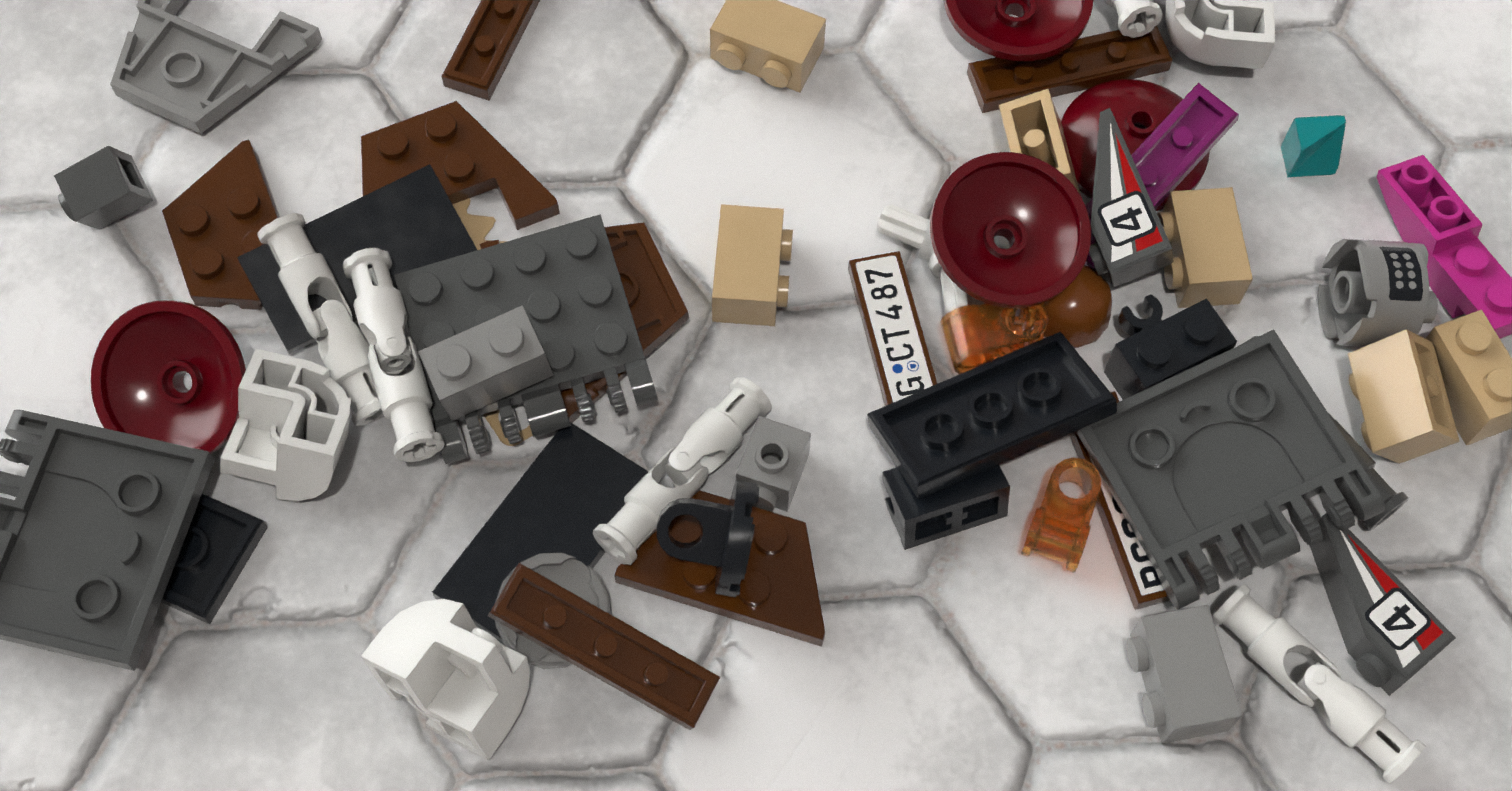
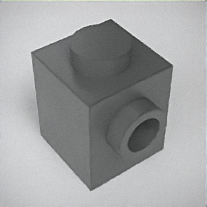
M111 146L104 147L54 175L62 192L58 195V199L67 216L75 222L99 230L153 201L132 156Z

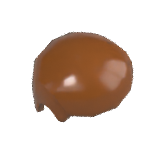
M1084 265L1076 279L1062 293L1045 303L1033 306L1036 330L1045 338L1061 331L1073 347H1081L1096 342L1108 328L1113 300L1108 282L1101 275L1098 276L1094 268Z

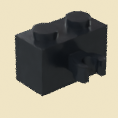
M1150 294L1144 298L1141 305L1143 311L1148 316L1147 319H1139L1134 316L1128 306L1121 309L1118 322L1122 330L1130 335V337L1115 344L1104 373L1122 400L1233 349L1237 340L1207 298L1162 320V305L1156 297Z

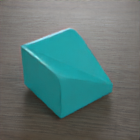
M1345 116L1298 117L1293 120L1281 144L1287 178L1333 175L1336 173L1340 162L1346 126Z

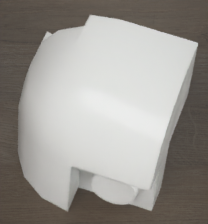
M1166 0V26L1172 44L1189 59L1214 66L1262 69L1275 45L1274 1Z
M256 348L238 387L239 418L220 458V473L276 485V499L302 501L316 498L328 489L347 440L351 397L348 398L345 390L330 377L329 368L308 360Z
M447 599L423 601L399 612L382 628L361 655V658L380 686L391 699L399 701L402 695L405 696L414 708L429 718L426 722L427 728L487 760H490L510 732L521 713L528 693L530 668L527 656L500 644L491 634L477 628L463 603Z

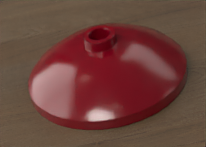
M944 0L947 16L955 30L964 40L978 50L1006 60L1032 61L1053 56L1070 47L1086 29L1094 0Z
M1119 79L1095 85L1074 99L1065 111L1061 124L1079 190L1088 198H1093L1101 111L1108 108L1111 109L1132 155L1183 98L1168 88L1152 82ZM1134 124L1142 125L1146 129L1137 128ZM1210 151L1173 191L1195 190L1205 173ZM1168 197L1158 206L1156 211L1164 209Z
M998 152L974 158L960 166L949 176L937 194L932 207L930 236L934 253L942 269L965 293L979 301L997 307L1028 308L1055 298L1076 279L1088 257L1091 243V225L1082 197L1070 180L1059 170L1033 156L1015 152ZM1002 236L1006 238L1010 248L1003 249L998 247L994 242V237Z
M164 300L147 302L122 314L111 324L101 338L91 368L90 381L93 404L98 418L105 429L204 450L212 454L226 443L239 418L238 387L245 374L246 367L240 348L233 335L210 312L182 301ZM186 373H189L192 379L190 390L185 387L183 381Z

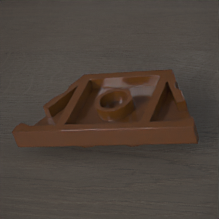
M248 139L238 144L162 210L190 297L196 306L222 307L231 304L241 309L262 310L263 307L237 257L263 245L257 236L258 231L277 219L278 216L255 152Z
M701 490L692 497L693 499L729 505L730 499ZM752 506L750 516L753 517L752 524H755L745 577L740 582V594L736 595V597L715 594L717 566L680 560L668 555L659 544L657 531L636 550L637 559L631 565L620 564L614 575L615 583L822 647L825 638V628L806 522ZM691 515L677 516L669 525L671 536L682 543H690L696 540L703 530L700 521Z

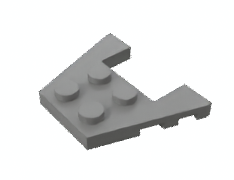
M138 0L137 8L139 15L133 32L128 31L110 85L116 96L201 134L319 45L322 37L318 27L280 11L256 45L249 49L176 17L175 14L186 0Z

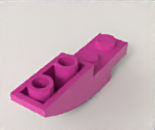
M1424 155L1378 170L1377 180L1395 226L1403 242L1421 243L1427 248L1429 286L1451 317L1455 318L1463 314L1468 315L1482 309L1500 339L1511 335L1512 278L1478 239L1483 225Z

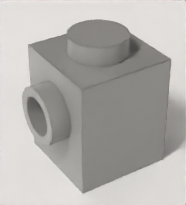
M758 416L736 472V480L755 483L759 487V501L757 504H753L754 507L771 511L775 507L788 512L809 456L810 432Z

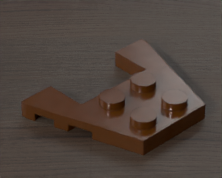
M457 101L361 136L363 196L430 164L452 205L487 191L498 189L517 230L560 214L556 198Z
M645 223L605 227L646 358L689 319L688 310ZM486 241L479 245L481 249L500 244V241ZM626 371L617 374L619 381L627 375ZM606 378L585 383L587 393L591 395L593 404L607 393L608 385ZM568 388L562 390L561 393L569 420L573 423L581 415L573 389Z

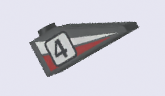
M1108 108L1100 112L1091 214V231L1095 243L1090 245L1088 254L1098 276L1108 272L1113 286L1116 287L1174 263L1173 249L1113 113Z
M1325 513L1318 521L1323 540L1310 546L1348 654L1356 661V667L1364 679L1376 687H1381L1390 696L1456 637L1349 529L1339 530L1331 521L1329 515Z

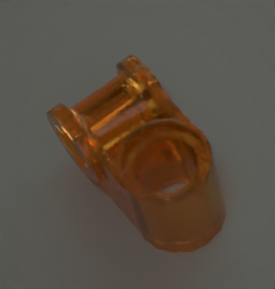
M1043 303L1028 308H1003L982 304L956 308L945 314L940 323L956 373L961 374L1024 347L1025 342H1028L1029 345L1044 339V332L1047 328L1049 317ZM1020 309L1019 316H1015L1016 311Z
M1073 457L1064 459L1056 465L1045 488L1040 506L1035 510L1021 555L1029 557L1032 553L1063 563L1066 566V571L1075 573L1091 528L1089 523L1101 490V477L1099 471L1092 463L1082 458ZM1064 482L1075 483L1083 490L1085 497L1079 499L1070 498L1060 490L1059 484Z

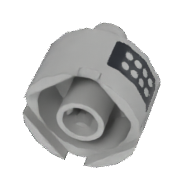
M1342 239L1335 243L1325 257L1322 267L1332 268L1329 276V285L1319 284L1317 295L1319 318L1328 338H1338L1339 341L1336 344L1340 346L1365 347L1406 329L1418 334L1423 323H1432L1437 314L1438 300L1435 293L1429 291L1428 251L1425 245L1403 241Z

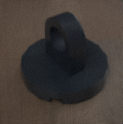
M736 480L729 505L693 498H679L670 502L661 510L657 520V539L661 548L668 555L680 560L717 566L715 594L736 597V595L740 594V582L745 577L755 524H752L753 517L750 516L753 504H757L759 501V487L755 483ZM680 515L696 517L703 528L701 535L690 543H682L675 540L669 531V525L675 517Z

